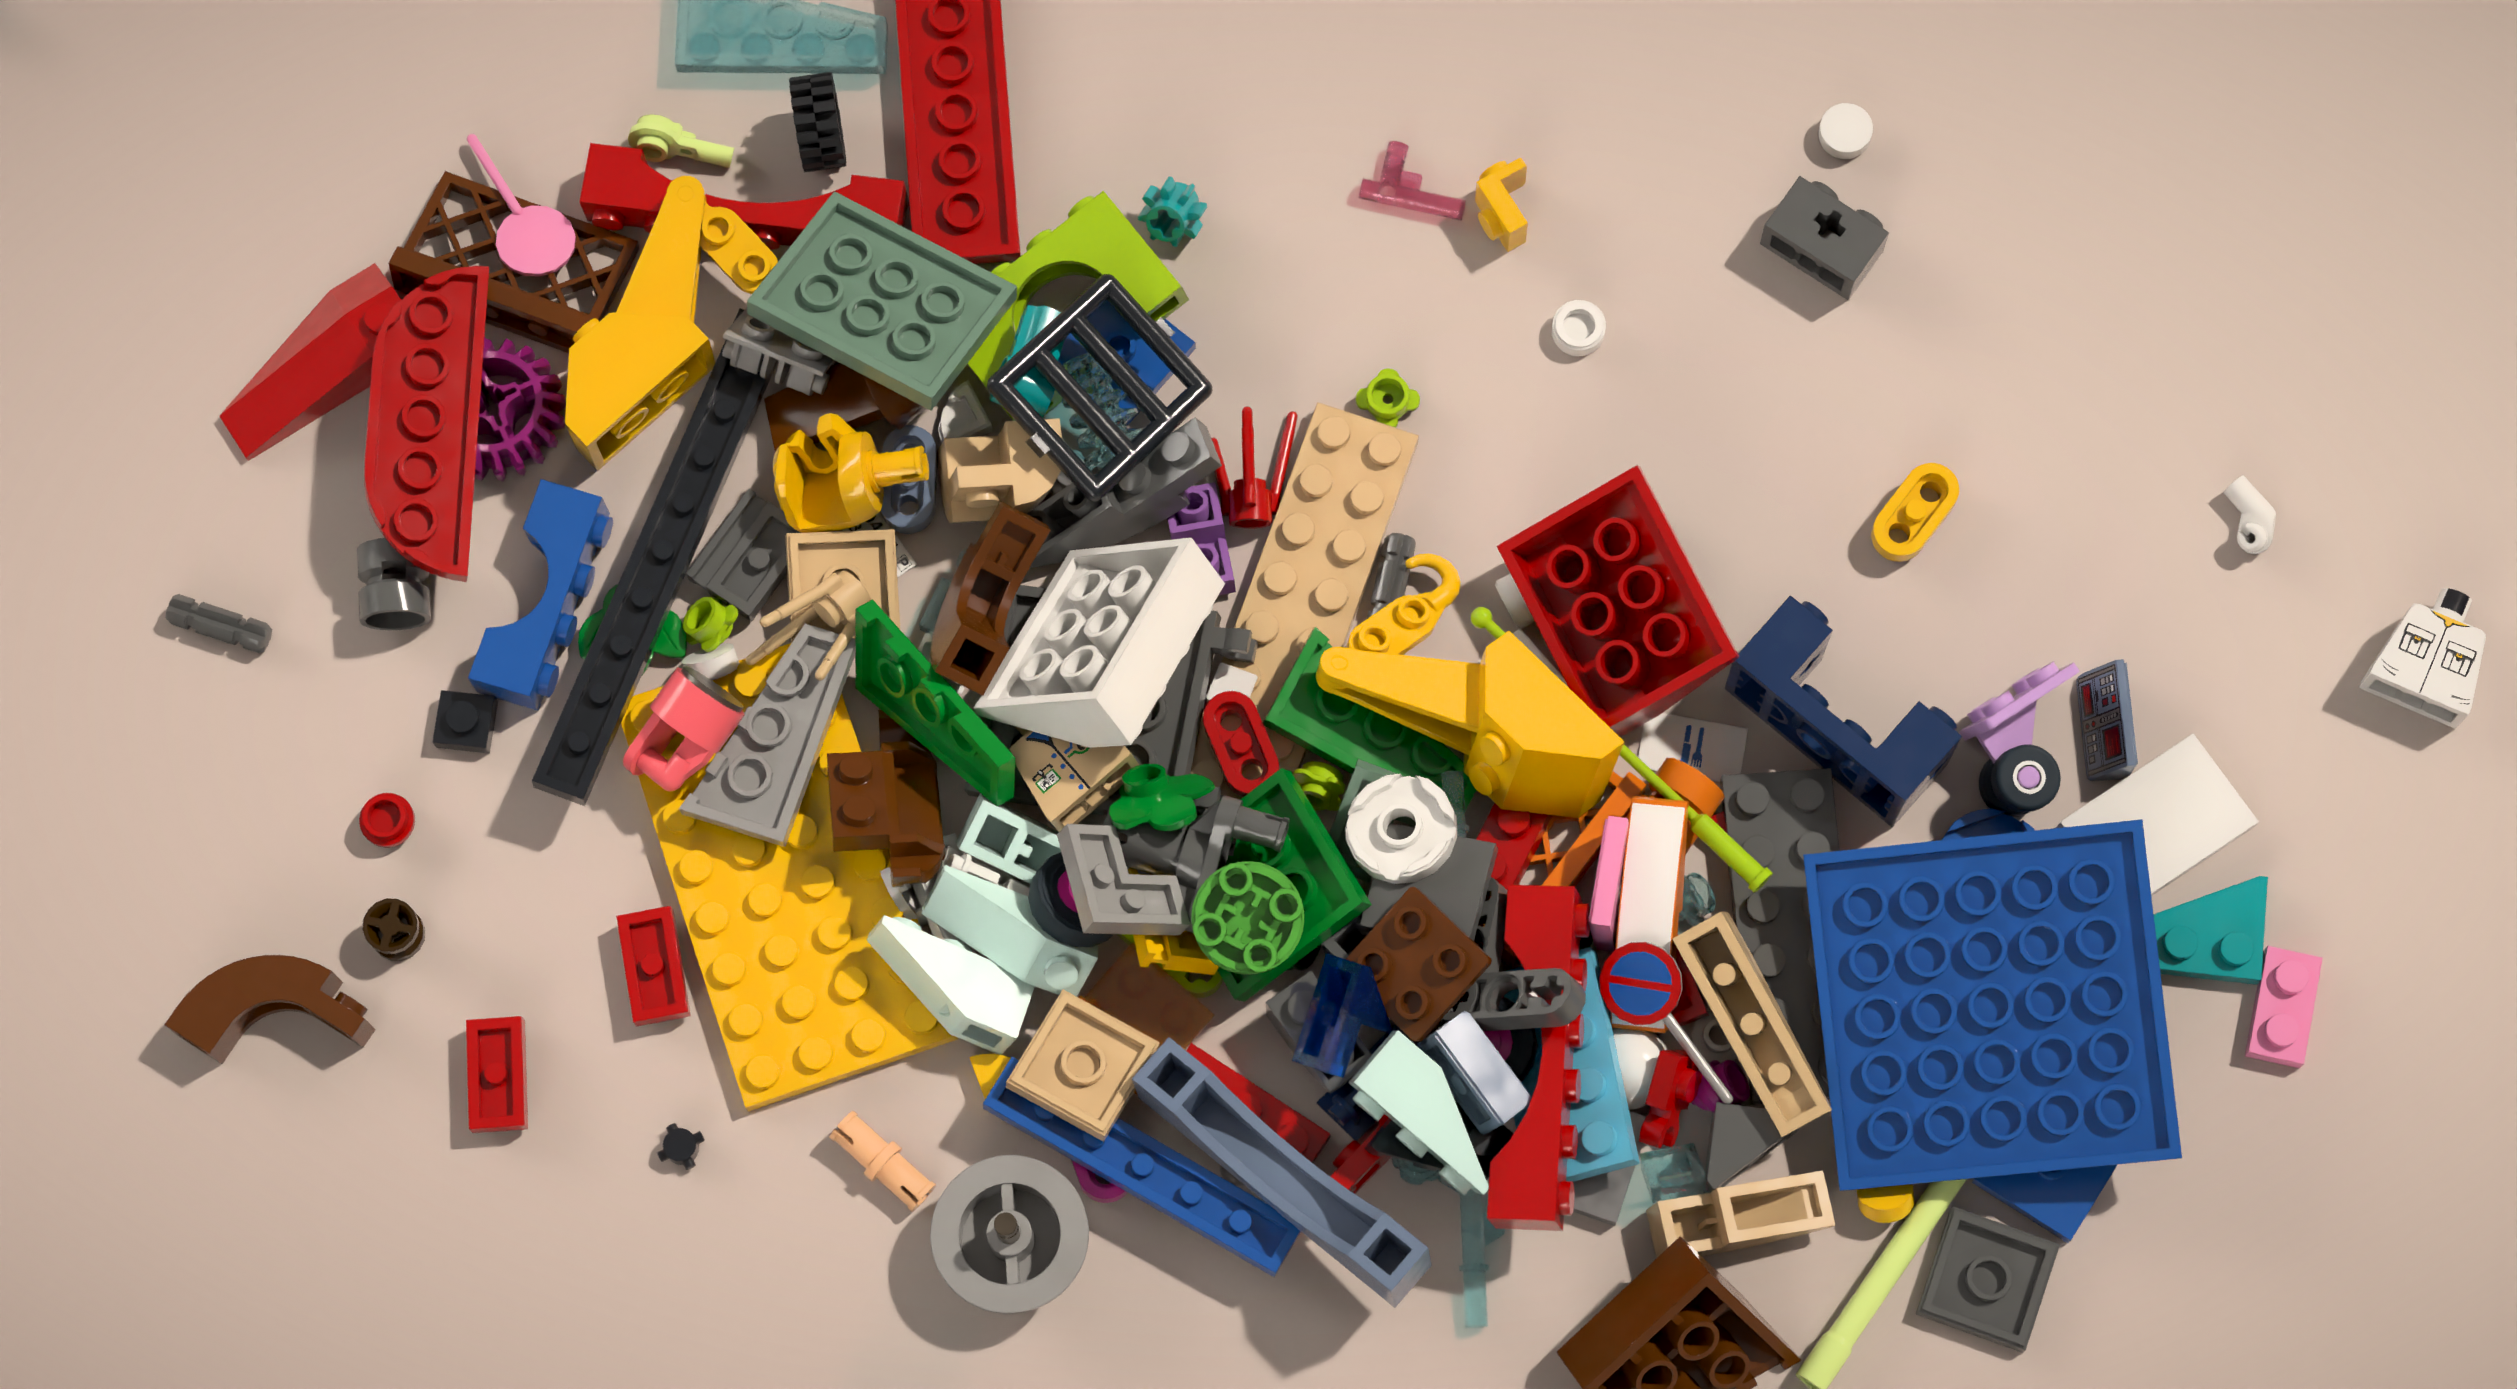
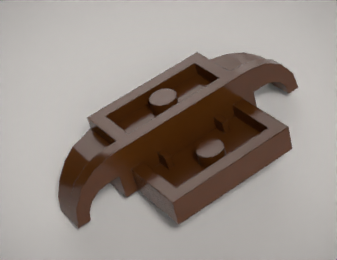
M878 710L880 751L827 754L833 852L888 849L892 887H903L904 884L927 883L938 871L941 861L945 860L937 762L924 745L882 710Z

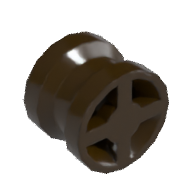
M386 898L376 902L368 909L363 919L362 930L365 939L381 957L390 961H403L413 957L421 949L425 941V927L422 919L406 902L399 899ZM400 933L405 934L401 935L399 938L394 939V942L391 943L393 937L397 936Z

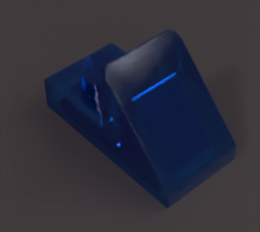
M1326 953L1292 1061L1344 1078L1361 1024L1391 1033L1392 1029L1371 967Z

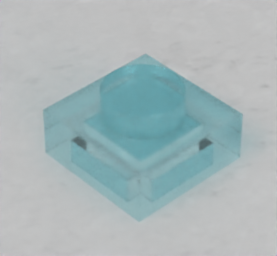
M1694 1143L1639 1153L1641 1171L1652 1203L1708 1193L1706 1174Z

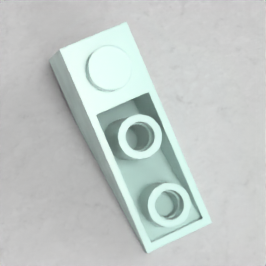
M884 915L869 933L868 943L949 1034L1001 1055L1018 1037L1035 986L1023 982L995 962L972 953V949L961 941L939 939L921 931V927L912 920L903 917L890 918Z
M1399 1030L1392 1031L1349 1081V1084L1358 1090V1093L1352 1099L1377 1121L1385 1114L1402 1128L1397 1133L1396 1138L1418 1157L1422 1158L1428 1151L1444 1165L1439 1175L1465 1196L1472 1189L1477 1194L1484 1195L1488 1191L1489 1186L1442 1068Z

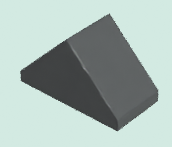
M1716 1102L1714 1113L1712 1112L1703 1191L1711 1193L1716 1188L1725 1187L1796 1134L1799 1128L1781 1137L1767 1109Z

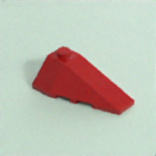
M376 263L331 289L219 415L248 461L370 387L373 352L378 332L391 308L398 300L401 301Z

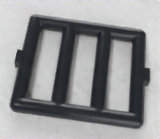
M1111 274L1101 275L996 371L987 382L989 392L1030 436L1026 441L1027 445L1039 458L1047 454L1090 501L1102 499L1209 398L1213 391L1210 381L1170 338L1175 333L1162 317L1154 321ZM1106 300L1187 388L1167 407L1087 320ZM1070 333L1151 421L1132 440L1123 433L1052 355L1051 351ZM1033 367L1038 370L1115 455L1095 475L1014 387Z

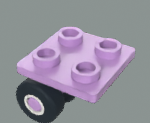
M2054 661L2041 669L2037 668L2011 685L2016 695L2012 696L2008 690L1996 698L1989 699L1967 714L1972 723L1960 730L1959 733L1965 741L1976 736L1990 757L1979 775L1980 795L1990 809L2004 811V815L2020 816L2045 807L2058 793L2061 776L2057 762L2049 752L2041 747L2032 745L2036 700L2079 673L2080 670L2074 662L2058 669Z

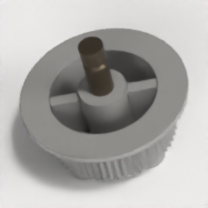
M1003 1155L984 1159L971 1165L949 1183L934 1209L930 1229V1242L934 1261L941 1276L958 1296L983 1310L1013 1314L1027 1312L1044 1306L1061 1295L1071 1285L1086 1257L1089 1242V1225L1086 1210L1078 1192L1062 1173L1034 1158Z

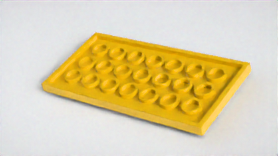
M791 643L776 648L754 665H748L746 658L739 660L736 670L712 681L735 697L743 705L742 711L745 712L749 706L752 707L767 685L766 680ZM663 686L632 697L621 722L628 746L632 744L654 713L650 705ZM842 693L786 847L681 814L680 806L689 793L693 794L706 775L705 770L716 753L713 754L704 767L686 779L682 786L675 791L664 790L645 773L638 775L741 1096L748 1112L958 1040V1037L947 1032L867 941L869 933L884 915L890 918H906L891 898L880 871L890 867L888 849L833 852L827 754L861 752ZM677 732L661 755L669 761L685 736ZM733 733L730 735V737H729L728 740L725 742V744L723 745V747L720 749L719 752H721V751L723 750V748L725 747V745L727 744V742L729 741V739L731 738V736L733 735ZM918 918L910 919L920 926Z

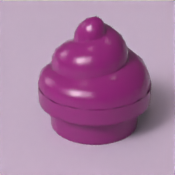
M1713 1060L1708 1063L1732 1095L1733 1101L1730 1104L1741 1105L1742 1102L1749 1099L1750 1089L1748 1081L1741 1068L1734 1061L1726 1060L1720 1063L1718 1060ZM1701 1073L1702 1077L1698 1094L1691 1103L1702 1110L1714 1113L1716 1102H1724Z

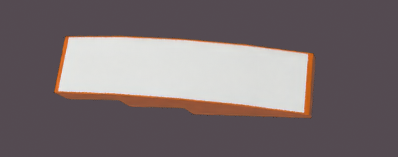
M1632 797L1624 857L1616 949L1630 942H1649L1664 948L1676 961L1677 947L1672 938L1678 936L1679 913L1683 907L1689 801ZM1611 1012L1612 1028L1666 1033L1668 1030L1662 1019L1653 1024L1634 1025L1620 1020Z

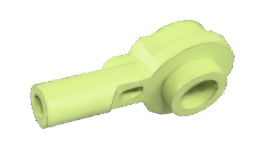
M649 114L640 117L637 124L631 127L628 134V143L631 148L642 149L647 161L661 162L680 155L730 168L734 153L733 147L696 139L695 134L683 131V127L679 123H675L660 115Z

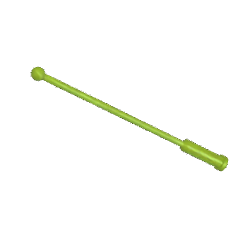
M1478 607L1472 611L1471 622L1475 627L1485 628L1496 639L1505 634L1492 621V613L1489 609ZM1623 745L1620 756L1666 799L1683 800L1627 746ZM1688 805V820L1691 822V830L1749 884L1748 888L1753 893H1756L1771 878L1773 872L1768 867L1763 868L1707 814H1698Z

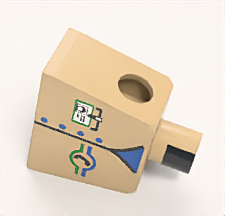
M1019 727L1016 728L1023 737L1009 749L1015 757L1016 767L1044 815L1058 832L1066 824H1078L1122 786V776L1127 770L1139 766V763L1124 745L1089 748Z

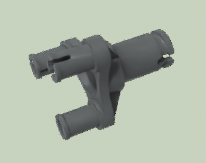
M1223 795L1194 820L1190 827L1173 831H1161L1154 829L1148 822H1145L1129 830L1117 827L1116 830L1127 836V842L1119 840L1127 867L1153 875L1177 876L1190 922L1185 931L1193 933L1191 918L1194 899L1205 880L1214 872L1226 866L1228 855L1233 856L1236 842H1233V838L1274 849V851L1280 853L1286 839L1290 818H1282L1244 807L1243 800ZM1108 810L1103 825L1114 826Z

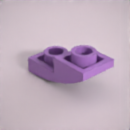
M1213 482L1191 486L1185 490L1190 504L1167 518L1171 540L1192 538L1225 583L1219 595L1236 592L1216 484Z

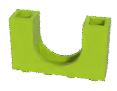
M1104 191L1095 198L1087 196L1077 202L1069 211V218L1053 231L1046 229L1037 234L1026 247L1027 252L1012 264L1006 262L991 271V273L1016 285L1017 297L967 363L986 388L988 379L999 370L1004 358L1007 355L1009 356L1021 316L1029 301L1040 288L1055 279L1070 275H1082L1098 279L1103 274H1111L1154 321L1160 317L1165 320L1189 300L1180 283ZM1056 390L1045 415L1064 400ZM1006 411V413L1010 416V418H1011L1013 421H1016V420Z

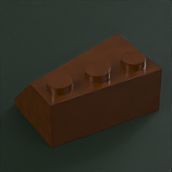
M1681 1236L1556 1352L1582 1389H1752L1757 1386L1755 1378L1779 1364L1786 1370L1802 1361L1747 1299Z

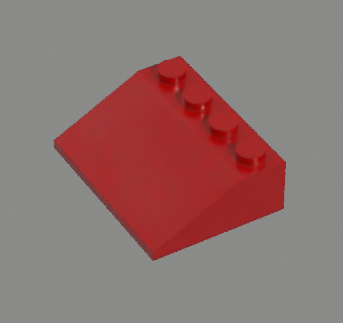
M1638 465L1497 545L1569 689L1619 737L1656 718L1739 658L1642 469Z

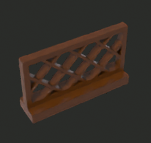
M445 171L404 248L397 246L388 263L394 289L409 294L418 286L424 284L425 279L447 270L460 268L455 266L460 263L461 267H469L466 260L495 251L503 269L489 273L485 323L569 353V348L575 344L573 337L577 331L588 321L594 318L601 321L605 317L639 251L638 241L563 214L571 222L576 236L575 250L571 258L579 256L586 274L558 284L554 273L546 275L551 287L529 293L519 289L515 278L522 275L510 270L501 261L496 248L497 236L489 218L508 211L512 213L500 192L494 188ZM453 191L472 198L477 209L448 218L443 206ZM514 196L521 208L541 206ZM438 216H440L441 221L435 223ZM482 221L490 239L461 248L454 230ZM447 233L454 249L453 252L435 258L419 252L425 240ZM602 247H608L621 252L615 264L593 271L586 253ZM508 281L510 285H507L502 282ZM606 281L603 288L601 289L599 283ZM592 286L597 300L589 314L568 307L564 295Z

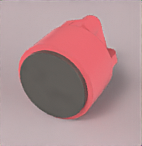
M684 666L683 669L677 667L651 703L650 708L654 713L627 749L623 758V766L633 775L645 773L666 791L679 789L686 779L709 762L714 753L717 754L745 716L742 711L743 705L725 689L698 671ZM679 732L685 738L668 761L661 754L676 733Z

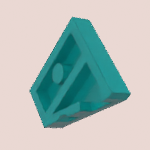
M2258 876L2155 913L2154 922L2160 973L2258 985L2262 980L2268 877Z

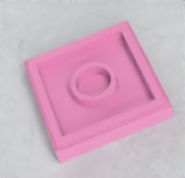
M1608 816V819H1605L1589 915L1590 930L1594 946H1596L1597 950L1610 952L1616 950L1624 857L1629 827L1628 818Z

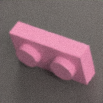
M2267 946L2263 950L2262 980L2257 985L2245 1057L2299 1069L2304 1065L2322 957Z

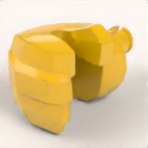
M832 413L819 417L817 424V436L827 451L818 449L808 435L798 430L788 438L785 444L777 448L773 459L774 489L781 510L785 514L787 523L801 533L832 532L859 525L872 519L881 511L884 496L883 487L907 482L927 481L929 479V463L923 446L903 449L901 451L878 453L869 433L866 431L856 432L843 418Z

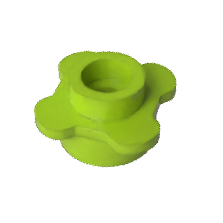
M1387 368L1378 373V376L1369 383L1368 388H1362L1357 392L1356 404L1359 409L1368 410L1377 419V422L1396 428L1399 418L1407 411H1415L1419 407L1420 396L1416 390L1409 389L1407 383L1399 376L1396 370ZM1387 395L1393 398L1390 404L1383 402V398Z
M703 597L697 600L689 608L683 620V629L686 632L687 642L691 645L701 644V648L705 652L715 650L731 634L733 623L738 617V609L733 605L723 606L722 601L718 598Z
M1311 761L1305 763L1301 769L1293 771L1295 779L1314 810L1327 809L1337 811L1342 801L1339 795L1343 794L1345 790L1344 778L1339 770L1323 762Z

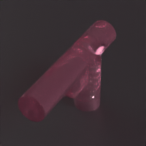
M1390 141L1388 143L1382 167L1383 170L1381 171L1382 175L1379 181L1365 178L1362 180L1359 199L1460 221L1463 220L1466 200L1421 191L1422 175L1403 170L1409 146L1405 143ZM1385 186H1391L1394 189L1395 195L1387 196L1380 194Z

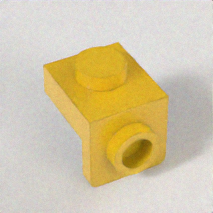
M1518 158L1509 164L1506 161L1493 164L1480 175L1479 181L1476 182L1475 203L1481 210L1478 212L1480 224L1492 241L1499 238L1507 252L1525 243L1528 222L1509 195V193L1522 187L1526 182L1527 166L1522 158Z

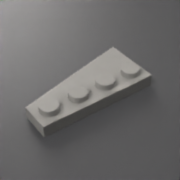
M804 624L766 680L767 685L755 703L744 712L745 716L737 725L738 728L723 750L714 756L706 768V775L693 794L689 793L680 806L679 810L682 815L786 847L855 657V639L852 638L827 676L819 681L815 678V672L840 634Z

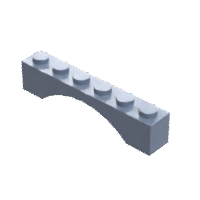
M1170 1037L1166 1039L1132 1078L1140 1100L1394 1308L1397 1307L1432 1266L1429 1248L1385 1212L1349 1191L1300 1154L1255 1115L1212 1071Z

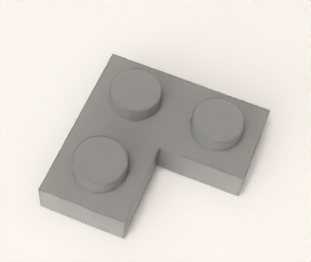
M1066 824L1057 834L1083 933L1180 936L1190 925L1177 876L1129 874L1115 826Z

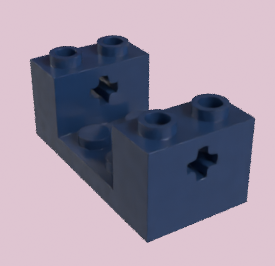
M1790 595L1738 653L1739 658L1732 662L1724 689L1819 768H1831L1832 778L1893 828L1948 765L1962 736L1955 731L1957 725L1947 713L1935 706L1929 709L1918 701L1877 749L1870 744L1872 741L1870 735L1859 724L1850 719H1846L1845 722L1840 720L1827 709L1829 706L1828 701L1812 686L1808 684H1803L1802 687L1799 686L1822 661L1833 630L1827 626L1829 621L1820 609L1807 601H1803L1801 604Z

